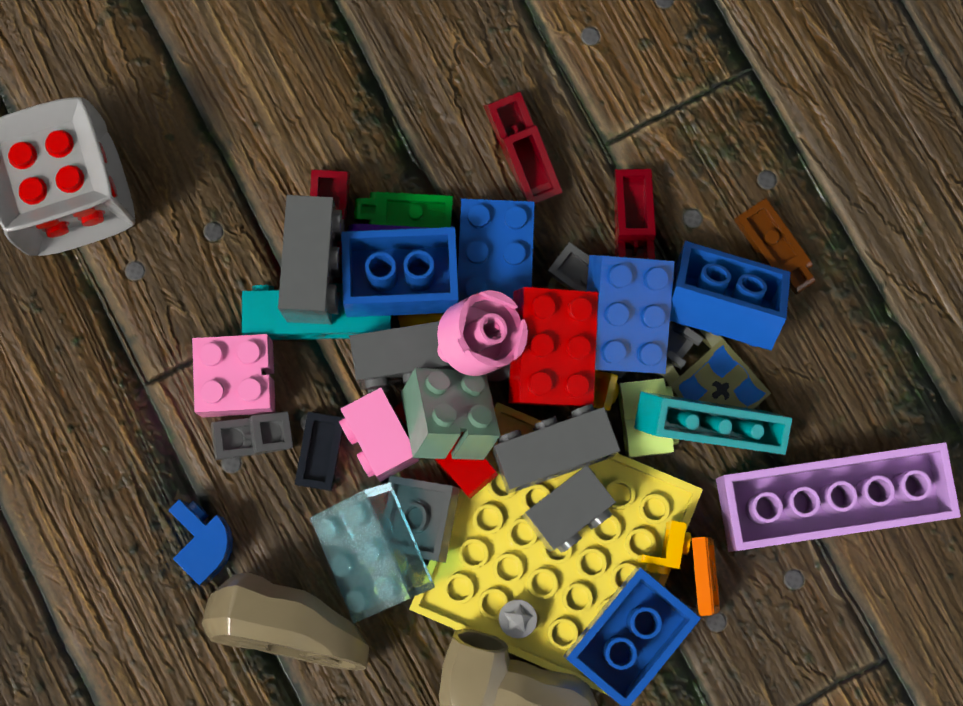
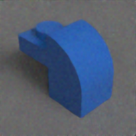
M179 499L168 511L194 538L173 560L199 586H206L223 569L231 556L233 548L232 532L222 516L216 515L207 523L205 519L209 515L198 503L193 500L188 504L186 501Z

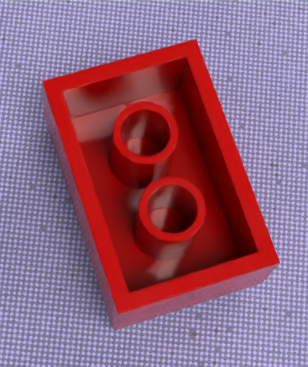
M523 287L513 291V301L518 306L516 311L521 320L525 319L528 337L522 354L510 363L508 403L584 407L593 404L594 406L598 292Z

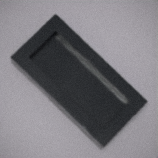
M313 412L307 413L294 485L333 491L343 429L339 421L344 419L343 417Z

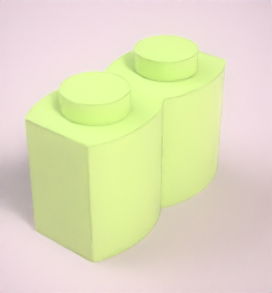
M664 378L619 383L618 402L626 457L634 458L674 452L673 445L679 444V439L654 436L634 429L640 392L673 396L672 387L665 386Z

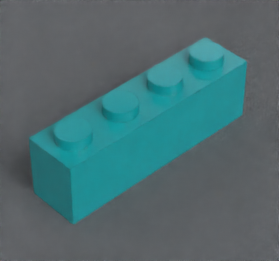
M334 283L337 285V292H340L339 314H332V325L287 322L279 311V290H274V286L255 285L252 286V291H242V335L268 334L271 340L350 339V335L392 329V315L346 317L343 306V284Z
M641 391L634 429L659 437L786 455L793 418L769 411Z

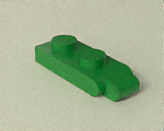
M371 192L370 198L355 199L354 221L374 225L429 228L451 227L453 196Z

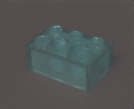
M391 482L363 490L310 517L353 623L435 588Z

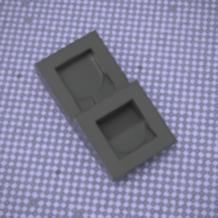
M288 412L252 415L250 418L211 423L215 461L293 448Z

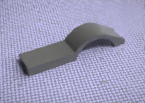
M569 242L548 269V275L569 290L587 291L589 256ZM670 321L667 360L674 366L682 369L686 363L682 359L693 343L699 346L704 338L689 327L680 326Z

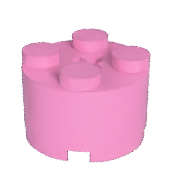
M487 290L476 293L449 307L441 317L438 325L437 337L439 345L437 352L442 361L449 363L455 370L469 376L485 375L510 364L522 354L528 337L525 319L521 320L516 311V308H518L516 303L501 292Z

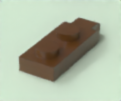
M767 198L736 217L735 223L764 264L791 272L789 287L796 295L815 283V278L809 271L813 267L811 260Z

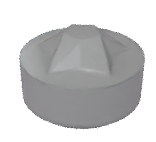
M512 600L501 608L499 625L506 635L512 638H524L535 629L537 614L528 602Z

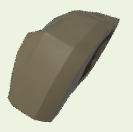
M252 573L234 574L227 579L208 598L201 624L211 642L235 648L256 649L331 668L355 671L367 669L369 645L357 626L332 610L320 599L304 590L275 585L267 579Z
M471 629L455 630L443 661L439 690L440 706H598L590 686L576 675L544 670L527 662L510 659L508 645L496 636Z

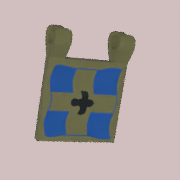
M696 328L694 332L704 338L702 342L710 349L680 376L668 360L666 361V374L654 373L659 379L664 378L665 385L671 386L673 393L676 397L754 409L771 394L722 336Z

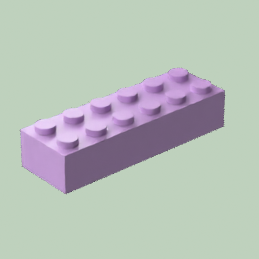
M946 442L728 474L716 478L728 552L961 517Z

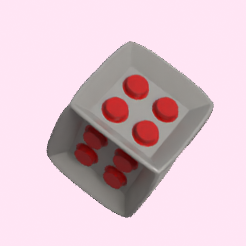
M71 97L53 100L0 117V225L8 241L29 256L51 255L75 249L117 235L135 225L134 206L116 147L107 132L102 116L91 102L85 98Z

